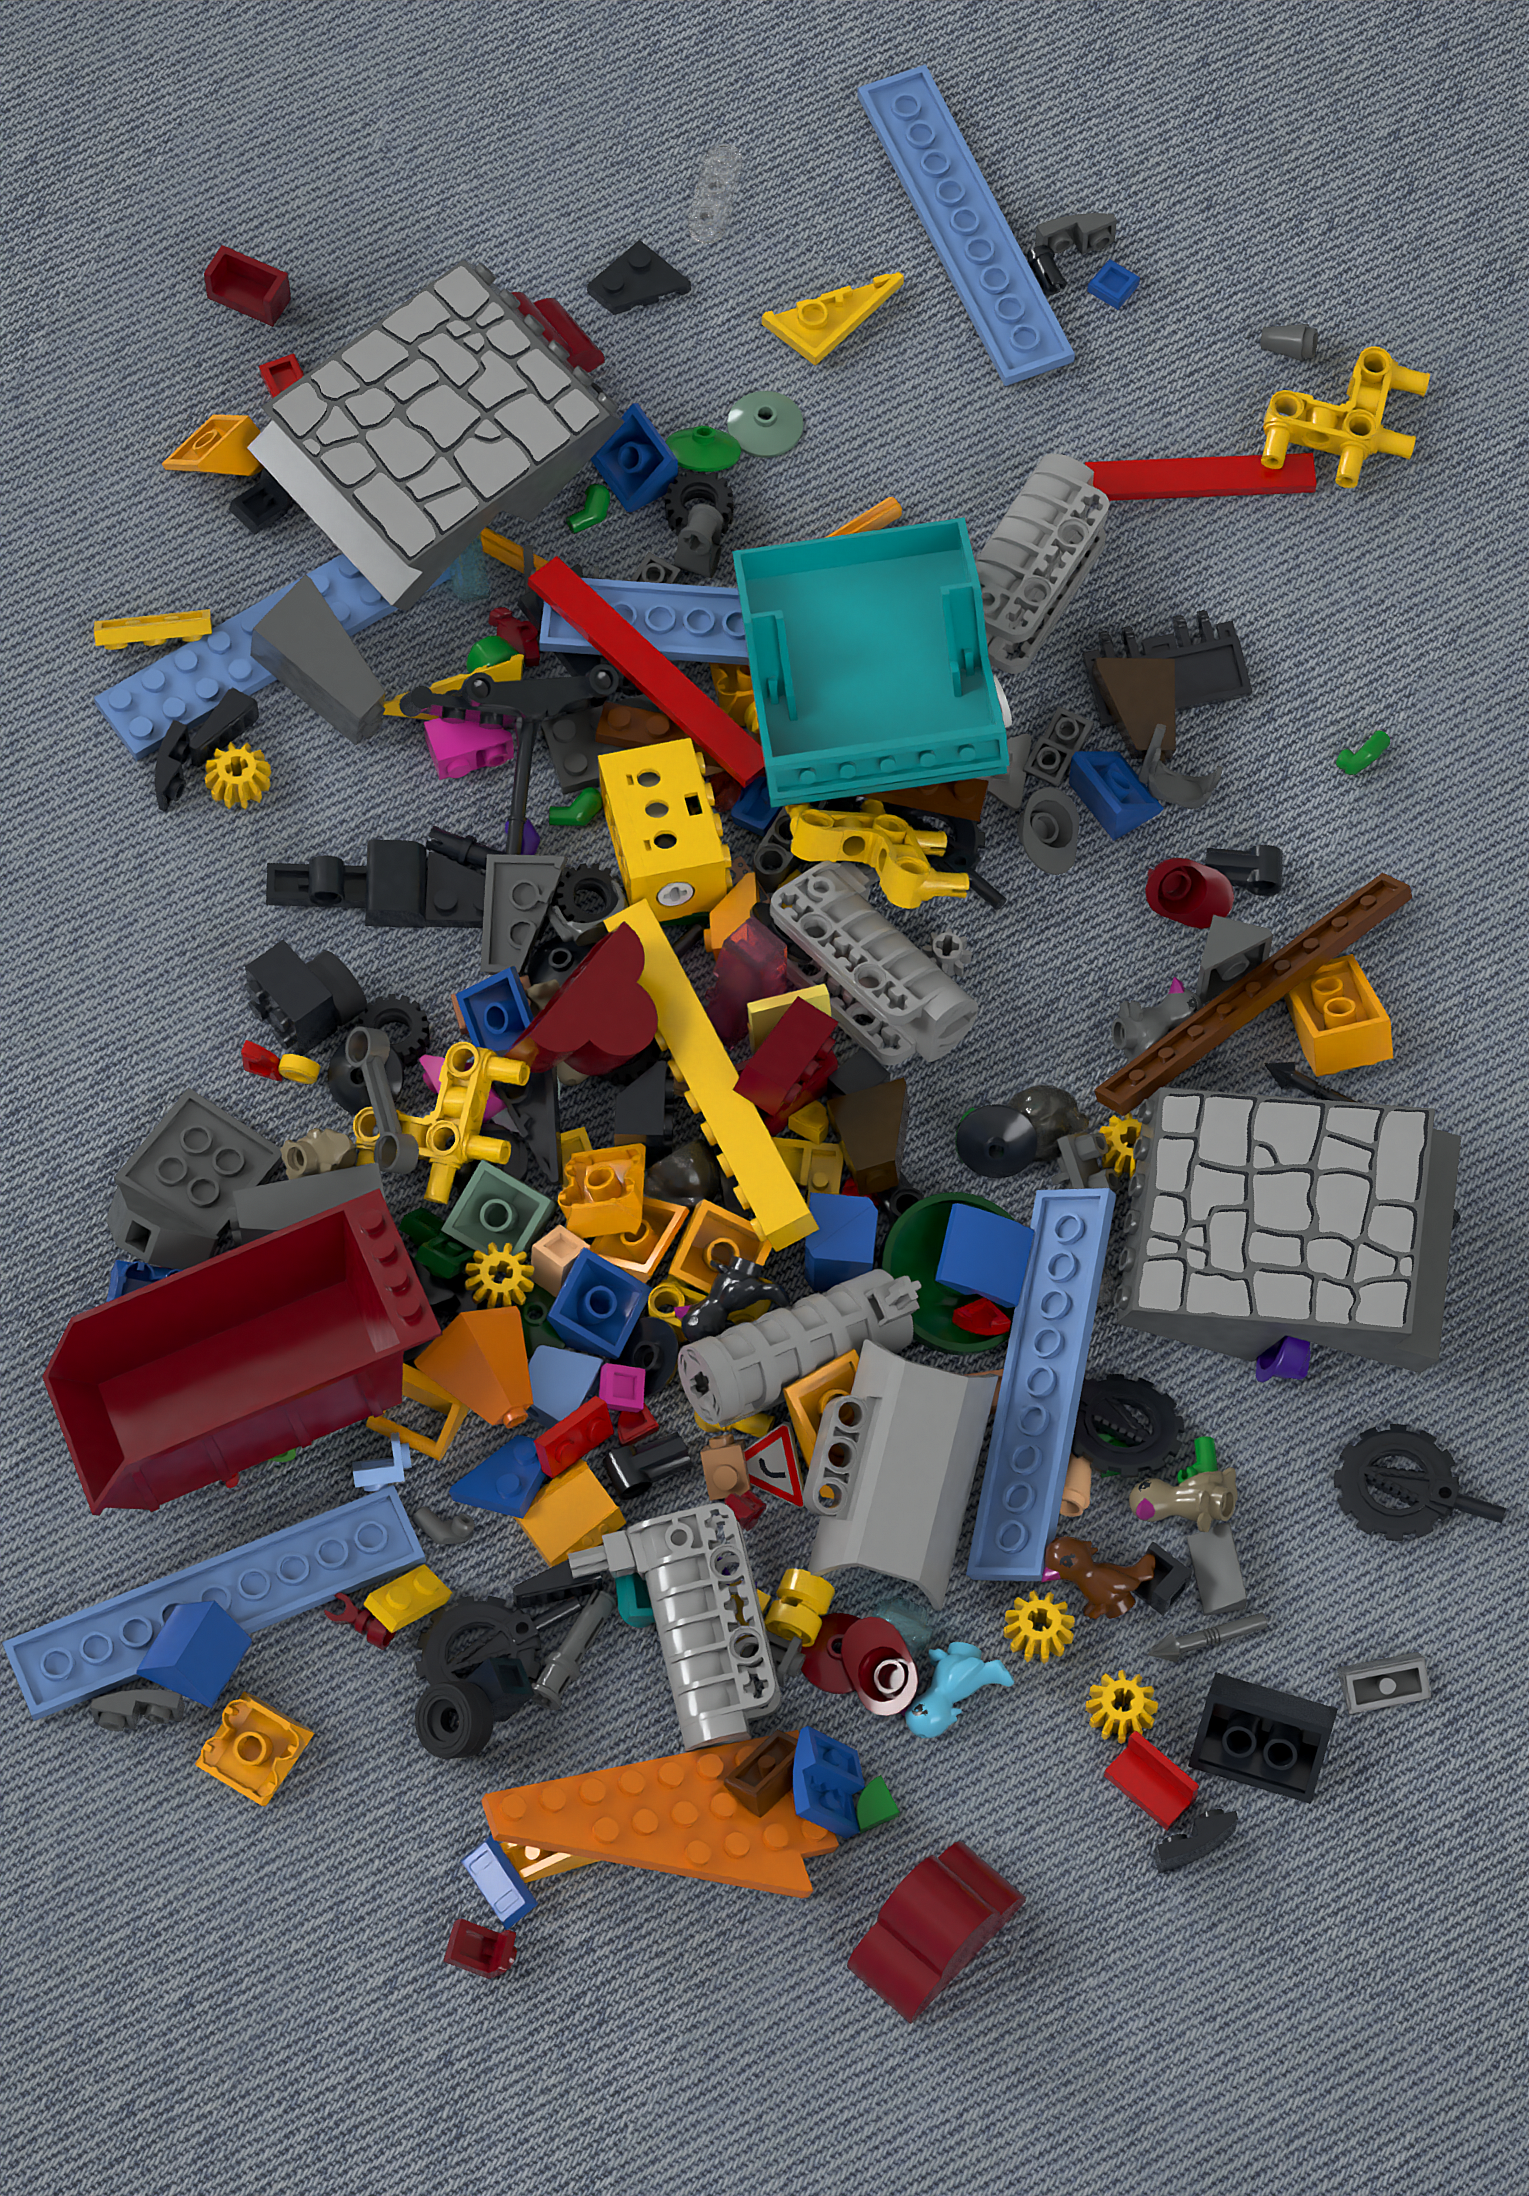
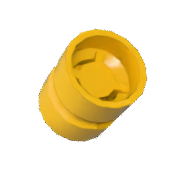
M792 1568L784 1572L776 1591L777 1597L780 1600H774L771 1603L764 1623L767 1631L789 1641H792L793 1637L796 1636L802 1639L803 1647H809L814 1644L822 1625V1620L819 1616L827 1613L835 1594V1589L820 1576L810 1575L811 1572Z

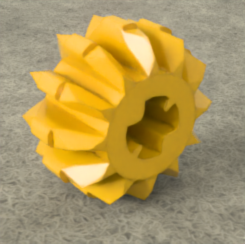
M230 742L227 752L216 748L214 752L215 760H207L205 767L208 774L204 778L205 785L208 790H211L212 798L215 802L224 800L225 806L228 809L235 802H240L241 807L245 810L250 799L260 803L262 799L261 792L269 791L271 786L269 777L272 774L270 764L265 761L261 749L252 752L251 746L247 742L241 749H236V746Z
M1131 1112L1124 1116L1123 1121L1113 1115L1109 1119V1126H1102L1099 1130V1133L1104 1134L1109 1147L1108 1153L1101 1155L1103 1156L1101 1161L1103 1169L1115 1166L1114 1171L1117 1172L1118 1177L1123 1172H1127L1130 1179L1136 1171L1137 1160L1133 1158L1134 1148H1128L1127 1146L1128 1143L1135 1145L1137 1138L1140 1136L1142 1124L1137 1119H1133Z
M492 1242L488 1245V1255L479 1250L474 1252L473 1258L476 1263L466 1265L465 1273L471 1276V1278L466 1280L465 1288L471 1291L477 1290L473 1296L475 1304L487 1299V1309H493L496 1303H501L502 1307L511 1306V1300L519 1305L525 1303L526 1297L523 1292H531L534 1287V1282L528 1279V1277L534 1274V1267L528 1264L522 1265L527 1256L524 1251L518 1252L513 1257L511 1255L512 1244L506 1243L503 1252H498L497 1246ZM498 1271L506 1273L502 1284L493 1282Z
M1033 1590L1029 1594V1603L1017 1597L1014 1600L1015 1610H1007L1004 1620L1008 1625L1004 1627V1637L1013 1639L1010 1645L1013 1653L1025 1649L1024 1660L1026 1662L1031 1661L1033 1654H1039L1040 1660L1045 1664L1049 1660V1651L1061 1657L1065 1649L1063 1644H1071L1074 1634L1069 1629L1074 1627L1075 1619L1071 1615H1065L1068 1609L1066 1601L1053 1605L1054 1594L1052 1592L1046 1594L1045 1600H1039L1037 1592ZM1036 1622L1045 1624L1041 1632L1033 1629V1627H1036Z
M1122 1669L1118 1672L1117 1680L1114 1681L1110 1675L1105 1673L1101 1677L1102 1686L1093 1684L1090 1687L1089 1695L1092 1699L1086 1701L1085 1710L1093 1714L1089 1721L1091 1728L1103 1726L1101 1737L1104 1740L1108 1739L1113 1732L1118 1734L1117 1740L1122 1744L1125 1743L1127 1733L1131 1735L1134 1731H1137L1142 1735V1728L1151 1729L1155 1720L1151 1715L1157 1713L1158 1703L1151 1700L1154 1694L1152 1686L1140 1688L1142 1682L1140 1674H1137L1129 1681L1126 1680V1673ZM1117 1702H1122V1707H1124L1126 1703L1129 1705V1711L1122 1712V1707L1116 1710L1114 1705Z

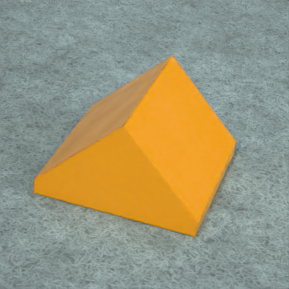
M643 1196L642 1222L637 1234L623 1232L596 1236L590 1246V1251L641 1282L646 1283L653 1275L690 1211L685 1206Z

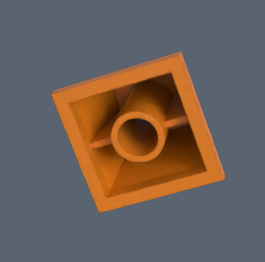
M517 1306L461 1312L442 1331L443 1335L437 1337L414 1360V1363L419 1370L492 1426L505 1424L506 1428L516 1427L527 1419L528 1414L526 1410L534 1403L520 1311Z

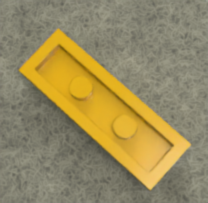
M210 609L94 621L95 646L104 645L105 649L108 650L122 649L127 647L129 642L143 641V644L147 646L166 643L167 638L182 637V640L187 642L199 641L204 634H212Z

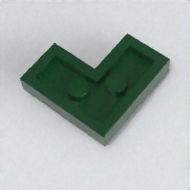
M422 1206L404 1215L398 1229L409 1235V1239L414 1244L420 1246L415 1259L426 1265L428 1272L440 1278L450 1279L465 1271L467 1264L476 1263L473 1258L474 1249L441 1230L446 1222L445 1220Z

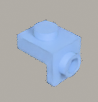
M399 1432L391 1433L393 1457L352 1462L355 1488L364 1486V1491H379L389 1487L388 1483L405 1481L404 1468H412L409 1443L400 1444Z

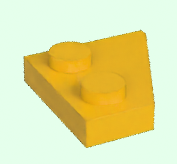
M772 1137L794 1181L809 1186L808 1208L810 1192L840 1194L844 1157L838 1144L822 1142L817 1145L812 1141Z

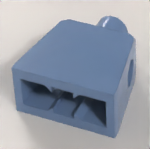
M538 1346L528 1363L534 1402L526 1410L528 1417L550 1429L582 1406L584 1402L586 1403L593 1398L600 1387L601 1366L604 1365L603 1360L550 1346Z

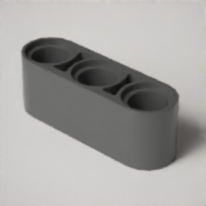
M827 800L809 802L810 805L816 806L817 808L815 809L817 810L827 809ZM783 806L753 857V872H755L756 879L767 893H775L779 884L783 883L802 861V859L791 852L792 840L789 841L782 838L786 835H792L790 831L792 820L789 814H787L785 806ZM773 865L777 866L779 869L775 871H767L763 869V867Z

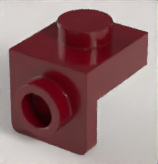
M460 1918L454 1921L443 1962L487 1979L501 1975L511 1968L516 1958L517 1948L513 1946L516 1932L505 1930L498 1933Z

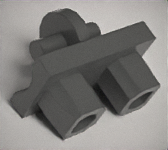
M1087 1132L1057 1139L1062 1153V1157L1057 1158L1061 1173L1051 1177L1053 1186L1065 1183L1067 1189L1110 1188L1113 1192L1121 1188L1117 1172L1113 1168L1100 1172L1096 1157L1108 1153L1109 1147L1103 1133L1087 1134Z

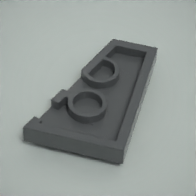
M487 854L480 972L483 975H495L509 967L515 966L518 975L523 976L568 861L566 856Z

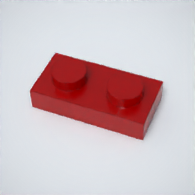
M594 1396L534 1440L543 1473L552 1478L556 1477L614 1434L606 1401Z

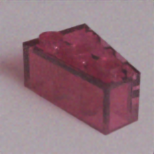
M753 915L724 940L713 971L718 977L715 989L710 986L707 988L704 996L710 1001L705 1011L722 1044L729 1050L733 1049L749 1034L747 1023L750 1022L747 1003L782 995L787 990V945Z

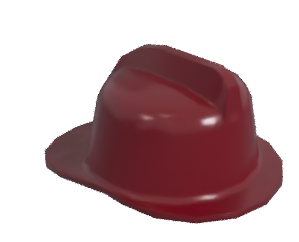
M1173 857L1163 860L1154 869L1149 868L1147 872L1146 901L1154 912L1189 927L1203 929L1211 926L1213 915L1226 918L1232 909L1234 901L1233 886L1227 877L1216 869L1187 858Z
M871 1616L857 1620L847 1629L842 1639L841 1655L858 1697L865 1708L876 1715L890 1716L900 1713L910 1705L916 1695L920 1678L918 1666L912 1658L903 1637L893 1624L883 1618Z

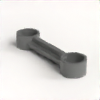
M359 1026L354 1028L349 1034L345 1052L346 1058L352 1066L362 1068L380 1136L375 1144L374 1160L378 1162L380 1171L405 1175L410 1173L416 1166L419 1147L414 1136L402 1133L384 1068L390 1051L389 1038L383 1030Z

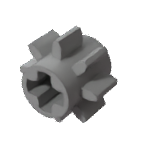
M950 928L939 935L932 932L930 934L931 946H922V952L949 977L955 974L962 977L963 964L971 963L972 956L971 951L965 950L967 947V937L959 938L952 933ZM943 953H949L950 956H943Z

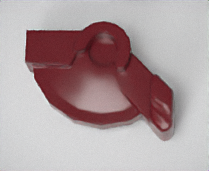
M498 607L492 610L489 614L488 624L497 627L496 635L506 639L521 655H524L525 667L539 666L538 631L530 621L521 622L513 617L512 611L506 607Z
M747 1490L741 1496L731 1493L724 1499L725 1505L733 1510L741 1529L749 1531L758 1523L759 1517L767 1507V1504L751 1490Z

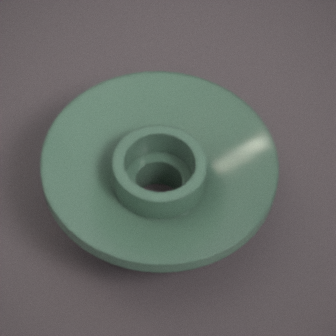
M773 391L753 392L739 399L731 408L727 421L728 434L732 435L739 442L741 451L748 455L759 458L777 457L790 451L800 440L803 432V417L798 406L787 396ZM769 416L771 418L768 420H763L760 417Z

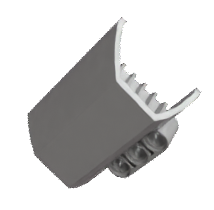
M864 1340L851 1395L834 1398L825 1406L803 1491L805 1507L811 1513L821 1516L807 1569L808 1572H811L810 1575L819 1577L834 1570L858 1566L915 1583L931 1602L930 1609L942 1610L999 1375L992 1373L986 1375L958 1374L909 1361L887 1350L875 1341ZM844 1403L850 1405L854 1411V1420L849 1426L844 1425L838 1416L839 1409ZM834 1444L840 1446L844 1452V1461L839 1467L834 1466L828 1457V1452ZM824 1485L829 1486L834 1493V1501L829 1508L822 1506L818 1499L819 1490Z

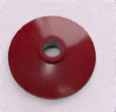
M833 1613L820 1617L822 1625L814 1644L809 1647L802 1646L801 1653L805 1654L806 1658L801 1672L813 1686L824 1692L832 1694L855 1692L856 1689L844 1666L842 1655L835 1653L832 1650V1646L836 1643H842L847 1629L860 1618L845 1613Z

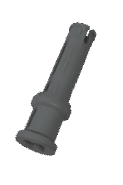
M595 1589L557 1652L547 1655L544 1660L546 1667L536 1683H531L535 1694L531 1699L537 1704L549 1710H559L562 1705L561 1697L570 1682L577 1681L580 1676L579 1665L601 1631L605 1621L617 1606L616 1600L611 1595L602 1590L599 1592V1590Z

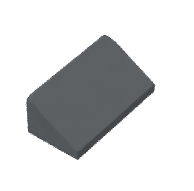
M1230 1523L1211 1527L1209 1532L1201 1531L1187 1536V1544L1204 1616L1245 1609L1247 1594Z
M1419 1652L1337 1668L1348 1714L1431 1698L1425 1657Z

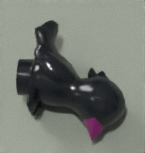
M732 1255L728 1265L717 1260L710 1261V1266L719 1273L707 1297L692 1305L674 1307V1311L681 1321V1329L685 1338L693 1343L709 1336L716 1337L721 1335L728 1328L735 1326L736 1324L733 1321L728 1320V1316L732 1312L745 1309L759 1300H770L785 1308L790 1304V1298L784 1286L765 1283L759 1279L763 1268L762 1265Z

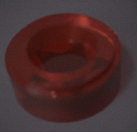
M727 771L719 772L709 780L715 803L714 806L710 807L717 812L729 810L739 799L742 785Z

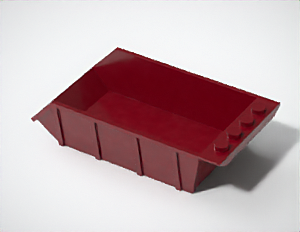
M380 1188L71 1317L42 1378L92 1515L100 1516L105 1508L143 1509L154 1512L159 1510L160 1505L216 1481L222 1480V1482L232 1479V1475L299 1446H302L303 1449L312 1445L311 1441L372 1415L374 1418L384 1414V1410L401 1404L404 1351L443 1334Z

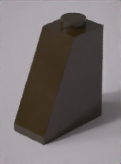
M1097 657L1092 666V676L1131 759H1142V763L1144 762L1157 724L1166 725V730L1160 746L1161 754L1159 760L1164 764L1166 759H1171L1176 751L1175 659Z
M904 1077L828 1100L827 1105L831 1128L859 1196L882 1192L887 1188L899 1185L910 1113L907 1084Z

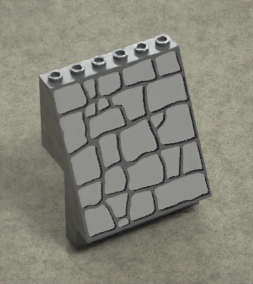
M462 260L263 405L261 408L272 421L247 447L390 605L408 611L501 510L532 522L625 422L615 412L619 408L617 403L606 393L601 392L598 394L592 388L593 378L580 366H576L574 369L566 360L570 354L555 340L549 342L542 335L545 331L543 325L532 315L528 314L525 317L518 309L521 305L520 301L507 289L504 288L501 291L493 283L497 277L482 263L475 266Z
M1160 1087L1148 1099L1142 1101L1138 1111V1122L1142 1124L1140 1136L1137 1138L1133 1149V1158L1137 1160L1136 1171L1130 1180L1128 1194L1132 1196L1131 1210L1126 1215L1123 1227L1124 1233H1127V1242L1119 1259V1270L1123 1271L1121 1285L1118 1287L1114 1298V1307L1118 1308L1116 1324L1251 1362L1287 1335L1422 1373L1439 1360L1461 1136L1433 1128L1434 1108Z

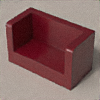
M221 245L204 272L208 299L272 327L291 300L288 273L224 245Z

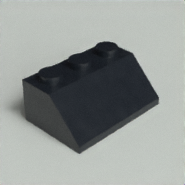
M1215 1672L1188 1767L1311 1804L1338 1709Z

